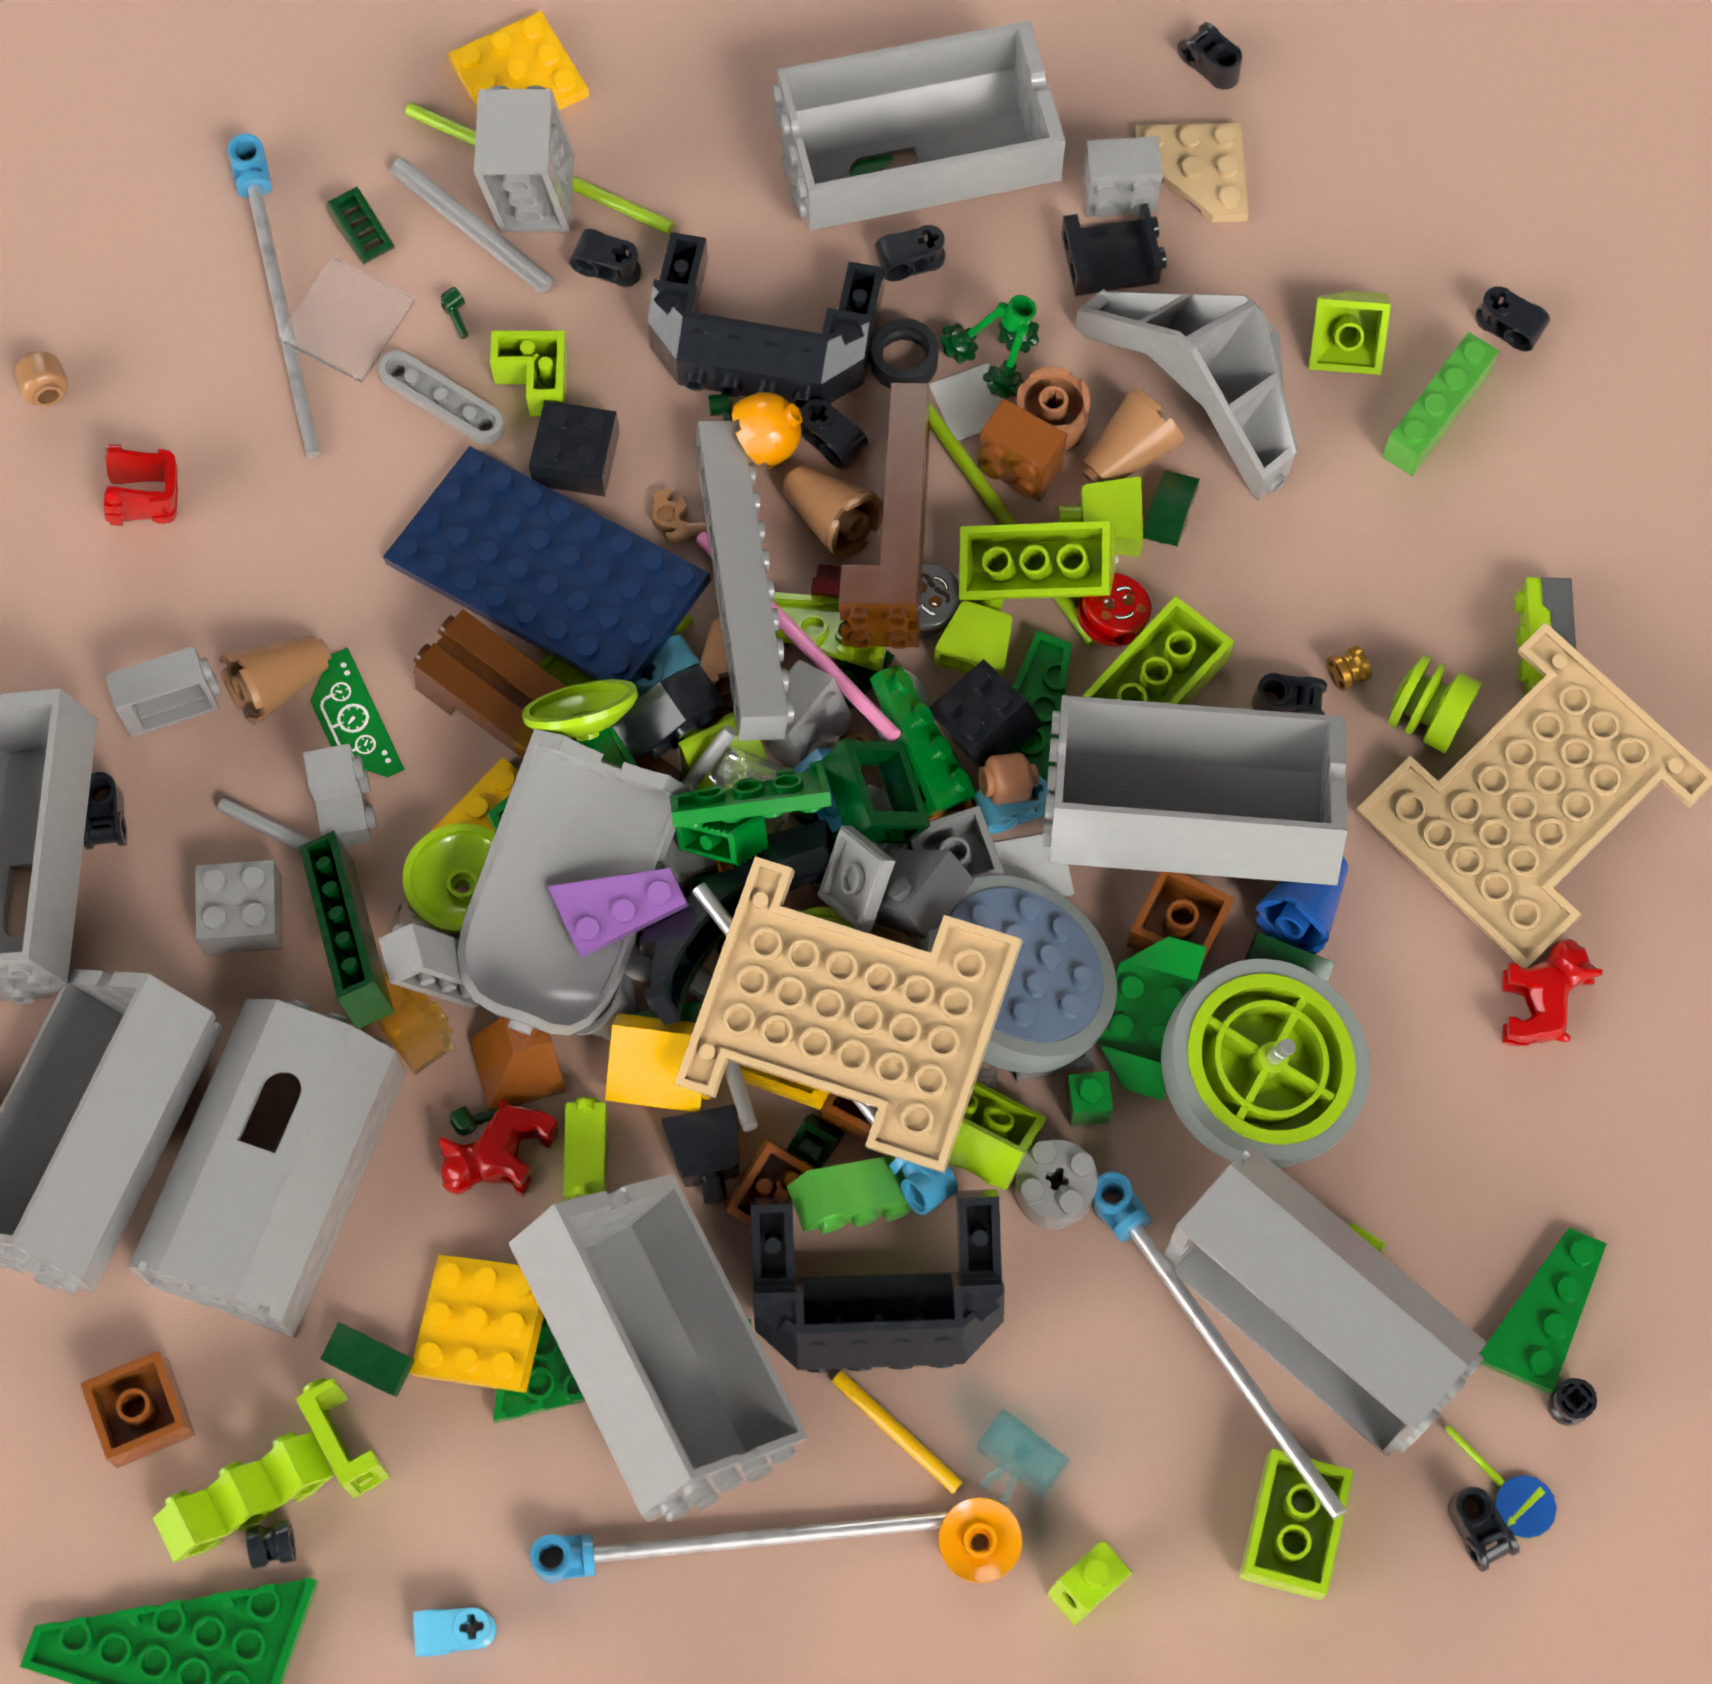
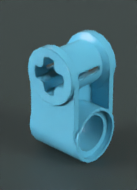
M674 635L667 640L636 682L637 699L642 697L658 682L700 665L699 659L682 635Z
M1039 776L1038 786L1033 787L1032 796L1038 798L1036 801H1032L1029 798L1021 803L996 805L991 802L989 797H984L981 790L976 793L977 796L973 799L976 806L980 805L990 834H997L1016 825L1044 816L1046 793H1049V790H1047L1045 779Z
M479 1608L430 1609L413 1612L416 1657L439 1656L456 1651L482 1649L491 1644L496 1636L497 1626L495 1620L490 1614ZM473 1618L484 1624V1630L477 1631L476 1639L466 1633V1627L473 1625Z

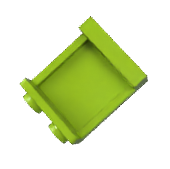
M322 1377L307 1384L302 1389L303 1394L295 1399L341 1486L353 1498H356L391 1478L382 1461L372 1450L352 1460L329 1416L331 1409L348 1400L345 1391L334 1378L326 1380Z

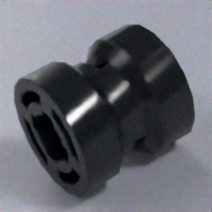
M1570 1378L1554 1389L1549 1396L1547 1405L1549 1413L1555 1421L1565 1426H1574L1584 1421L1593 1413L1598 1400L1596 1391L1586 1380Z
M289 1519L277 1521L273 1527L264 1528L261 1525H255L246 1528L248 1558L253 1569L266 1567L271 1561L278 1560L284 1564L296 1560L294 1531Z

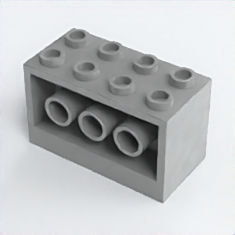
M537 85L529 86L526 89H509L505 86L478 89L474 174L499 231L571 232L574 150L552 89H546Z

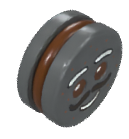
M923 564L920 638L941 636L962 602L959 600V581L946 568L935 564Z

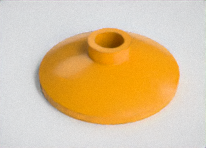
M973 1498L957 1504L945 1516L939 1531V1550L943 1561L955 1575L968 1582L989 1583L1002 1578L1015 1566L1022 1549V1533L1017 1519L1007 1507L992 1499ZM977 1535H982L987 1539L988 1545L983 1550H977L972 1545V1539Z

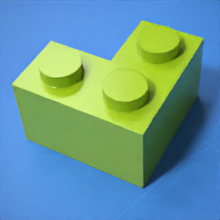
M565 330L491 331L490 365L495 385L526 384V400L530 417L541 416L544 400L567 404L568 347Z

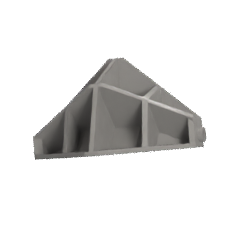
M1103 289L1078 309L1075 329L1087 339L1147 354L1205 408L1254 498L1260 500L1268 492L1272 495L1284 485L1287 479L1286 476L1290 473L1294 456L1299 451L1284 394L1280 333L1271 325L1264 315L1263 309L1247 295L1107 292Z

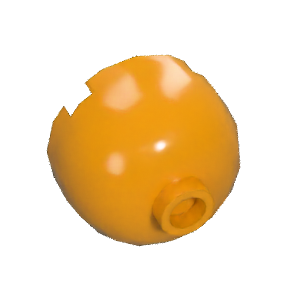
M759 392L738 401L733 406L732 419L733 421L739 419L742 429L736 432L738 440L754 463L759 466L766 463L768 464L766 468L770 469L785 461L795 452L800 444L802 431V416L796 405L790 404L785 398L776 393Z

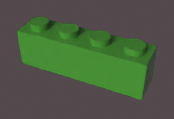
M1468 332L1390 434L1382 457L1413 476L1489 376L1499 350Z
M885 1156L807 1170L789 1184L787 1189L803 1232L820 1229L822 1234H826L842 1228L847 1223H853L854 1227H861L872 1223L878 1217L885 1216L886 1221H892L905 1216L909 1211H914L908 1205L901 1192V1182L907 1177L903 1172L894 1175L889 1168V1165L896 1158ZM940 1205L937 1206L936 1208H934L933 1210H931L930 1212H932V1211L938 1209V1208L940 1207Z

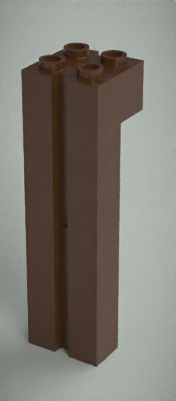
M891 383L880 565L841 564L839 612L840 620H844V624H841L843 646H853L855 648L892 647L894 649L919 647L931 432L928 383Z
M462 609L456 617L450 615L442 623L438 630V634L442 637L436 644L433 643L432 646L428 643L425 644L415 656V689L450 716L455 711V708L523 759L534 731L524 724L522 717L523 709L535 699L566 686L466 610ZM651 755L635 761L638 767L666 774L679 782L681 781L683 774L661 757L653 759Z

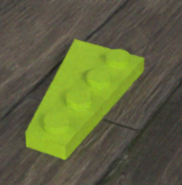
M774 592L773 601L826 655L875 671L882 670L887 647L855 648L853 646H843L841 624H844V620H840L839 598ZM780 628L778 631H775L776 638H782L783 642L795 645Z

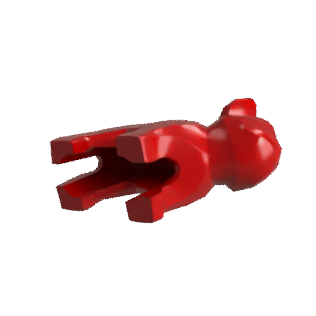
M1567 938L1557 942L1551 949L1547 959L1531 968L1524 969L1517 963H1509L1507 965V970H1504L1502 973V992L1525 996L1531 1017L1523 1021L1518 1017L1509 1016L1508 1023L1502 1025V1043L1510 1046L1526 1047L1534 1043H1544L1552 1040L1565 1043L1571 1040L1570 1035L1566 1033L1569 992L1578 985H1594V977L1603 975L1602 969L1596 968L1590 963L1586 949L1578 945V942Z
M503 1099L499 1100L497 1103L499 1109L494 1114L483 1134L475 1142L460 1145L452 1140L440 1137L438 1143L443 1155L441 1166L442 1186L446 1191L454 1195H460L482 1181L493 1184L506 1183L512 1185L516 1193L524 1196L532 1182V1177L528 1175L531 1170L530 1167L517 1159L520 1141L536 1138L540 1140L543 1146L550 1148L558 1134L557 1121L548 1113L539 1109L512 1106Z

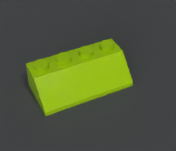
M1088 521L960 526L959 600L1110 596L1115 574L1116 534L1111 522Z

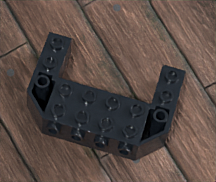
M671 232L660 279H654L652 286L648 328L652 350L678 385L685 386L694 391H702L704 389L718 391L729 397H738L740 395L748 397L759 392L776 393L785 398L790 404L792 403L797 408L802 409L808 401L817 398L824 399L831 404L864 384L870 358L871 339L875 334L884 292V267L849 262L838 310L827 309L822 333L700 313L699 297L708 264L707 239L705 237Z
M959 1190L956 1192L958 1272L795 1278L793 1202L791 1197L752 1198L751 1227L755 1331L797 1370H806L812 1373L828 1372L831 1369L867 1371L874 1367H888L894 1370L910 1369L913 1366L949 1368L957 1364H964L1004 1322L1000 1201L997 1190Z

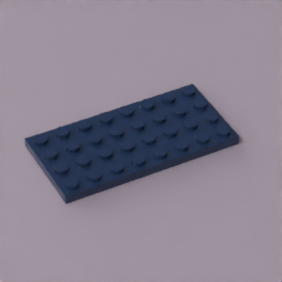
M471 446L467 448L383 556L388 566L593 679L626 680L636 684L711 582L709 572Z

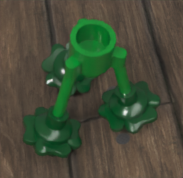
M1015 295L1008 304L999 302L994 311L972 328L968 327L964 330L960 323H956L954 326H944L942 329L943 335L940 336L944 354L948 358L955 359L959 364H962L965 360H975V352L979 348L974 341L977 338V334L998 317H1002V320L998 323L1000 329L998 341L1004 344L1007 343L1006 349L1010 351L1008 360L1004 361L1000 367L991 365L982 379L987 382V388L994 396H999L1002 399H1008L1012 395L1017 396L1020 385L1025 382L1022 379V374L1016 371L1017 365L1015 362L1019 351L1028 353L1031 345L1035 346L1039 342L1037 335L1039 324L1031 322L1037 311L1035 302L1027 296Z

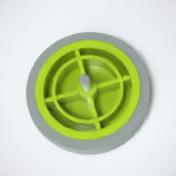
M1249 959L1228 964L1211 972L1194 984L1183 996L1173 1011L1163 1036L1161 1048L1162 1076L1169 1100L1176 1114L1197 1140L1214 1153L1232 1162L1235 1159L1242 1162V1154L1251 1145L1279 1168L1290 1167L1316 1158L1331 1149L1348 1132L1360 1115L1366 1100L1370 1081L1369 1051L1362 1028L1347 1002L1327 982L1314 973L1288 962L1273 959Z

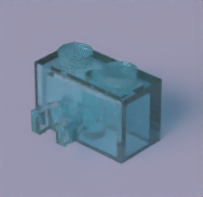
M1002 1409L978 1441L976 1449L999 1467V1469L990 1472L980 1484L981 1488L987 1491L992 1482L1000 1481L1005 1473L1010 1475L1005 1483L1006 1491L999 1498L1003 1505H1006L1011 1499L1017 1481L1043 1500L1066 1470L1070 1461L1068 1457L1005 1409Z

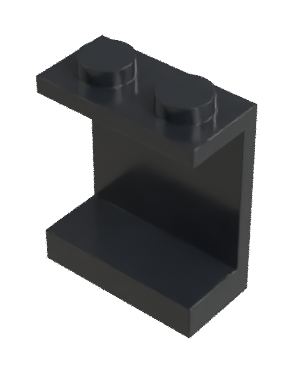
M1148 203L1141 204L1138 220L1081 228L1078 214L1063 216L1061 236L1075 296L1099 293L1103 289L1113 291L1159 284L1161 271L1167 267V259L1164 247H1158L1156 238H1159V224L1156 216L1151 217Z

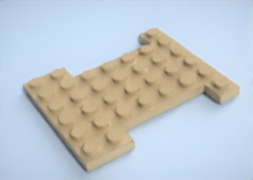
M1546 622L1518 649V654L1544 678L1438 781L1410 755L1356 808V813L1524 969L1530 968L1581 917V913L1558 893L1554 887L1660 782L1688 808H1691L1712 787L1711 770Z
M755 857L674 1084L678 1087L716 1098L727 1063L732 1061L877 1108L865 1145L868 1149L945 1174L1022 945V939L944 915L931 953L783 907L795 871L791 867Z

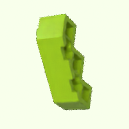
M313 1431L296 1436L294 1432L284 1434L272 1442L273 1449L262 1459L245 1465L241 1461H236L223 1467L218 1472L220 1477L207 1489L189 1494L188 1490H182L168 1497L164 1501L166 1507L153 1517V1520L173 1562L175 1563L208 1552L222 1544L220 1538L240 1529L246 1531L247 1527L255 1526L274 1516L276 1508L283 1506L292 1499L299 1502L307 1498L330 1480L334 1473Z

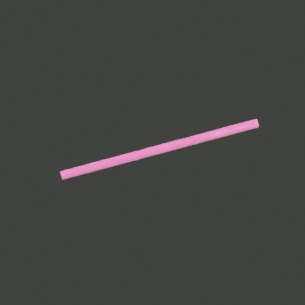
M702 532L696 538V543L711 557L708 533ZM771 601V608L778 609L779 628L819 670L835 678L842 694L889 742L897 740L901 731L774 601Z

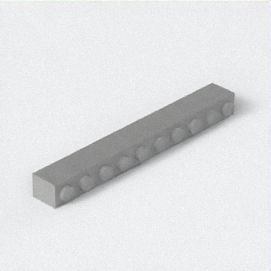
M698 421L695 450L738 741L784 739L787 723H793L794 709L792 700H786L785 692H788L789 688L787 669H781L780 661H783L784 646L782 638H776L775 633L779 629L778 609L771 608V601L774 600V582L772 578L767 579L766 572L769 571L768 549H762L761 544L764 543L765 526L763 520L757 519V514L760 513L759 492H753L752 488L756 482L755 464L748 462L750 457L738 440L736 432L742 430L739 421Z

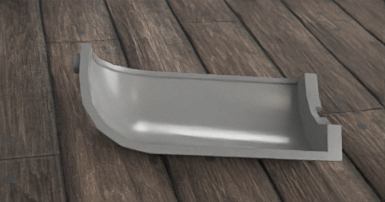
M534 729L464 917L457 956L460 979L473 1001L494 1014L509 1019L508 1028L526 1035H531L532 1029H536L550 1034L569 1036L590 1026L608 1007L622 979L639 931L585 958H581L547 886L660 870L676 829L673 827L670 796L689 792L690 788L666 774L647 770L623 762L622 766L602 759L603 753L588 748L565 735Z

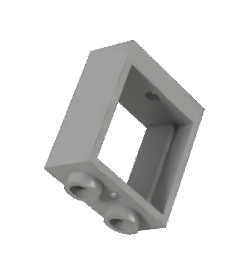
M194 646L105 674L114 708L131 738L219 709L215 698L216 695L221 694L215 673L212 672L207 657L200 659Z

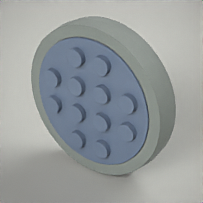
M989 875L974 878V882L947 916L1022 939V945L983 1061L1001 1069L1020 1073H1042L1064 1067L1079 1058L1096 1043L1112 1017L1117 998V981L1109 950L1090 920L1074 904L1054 890L1037 882L1010 875ZM940 926L930 930L926 939L917 938L915 948L931 953Z

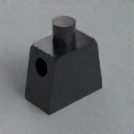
M735 1104L662 1118L664 1135L684 1187L701 1185L705 1204H716L727 1200L728 1196L724 1180L740 1176L739 1120Z

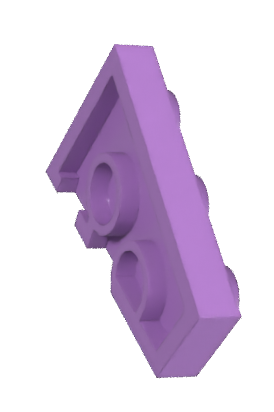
M670 868L547 886L581 958H585L689 906Z

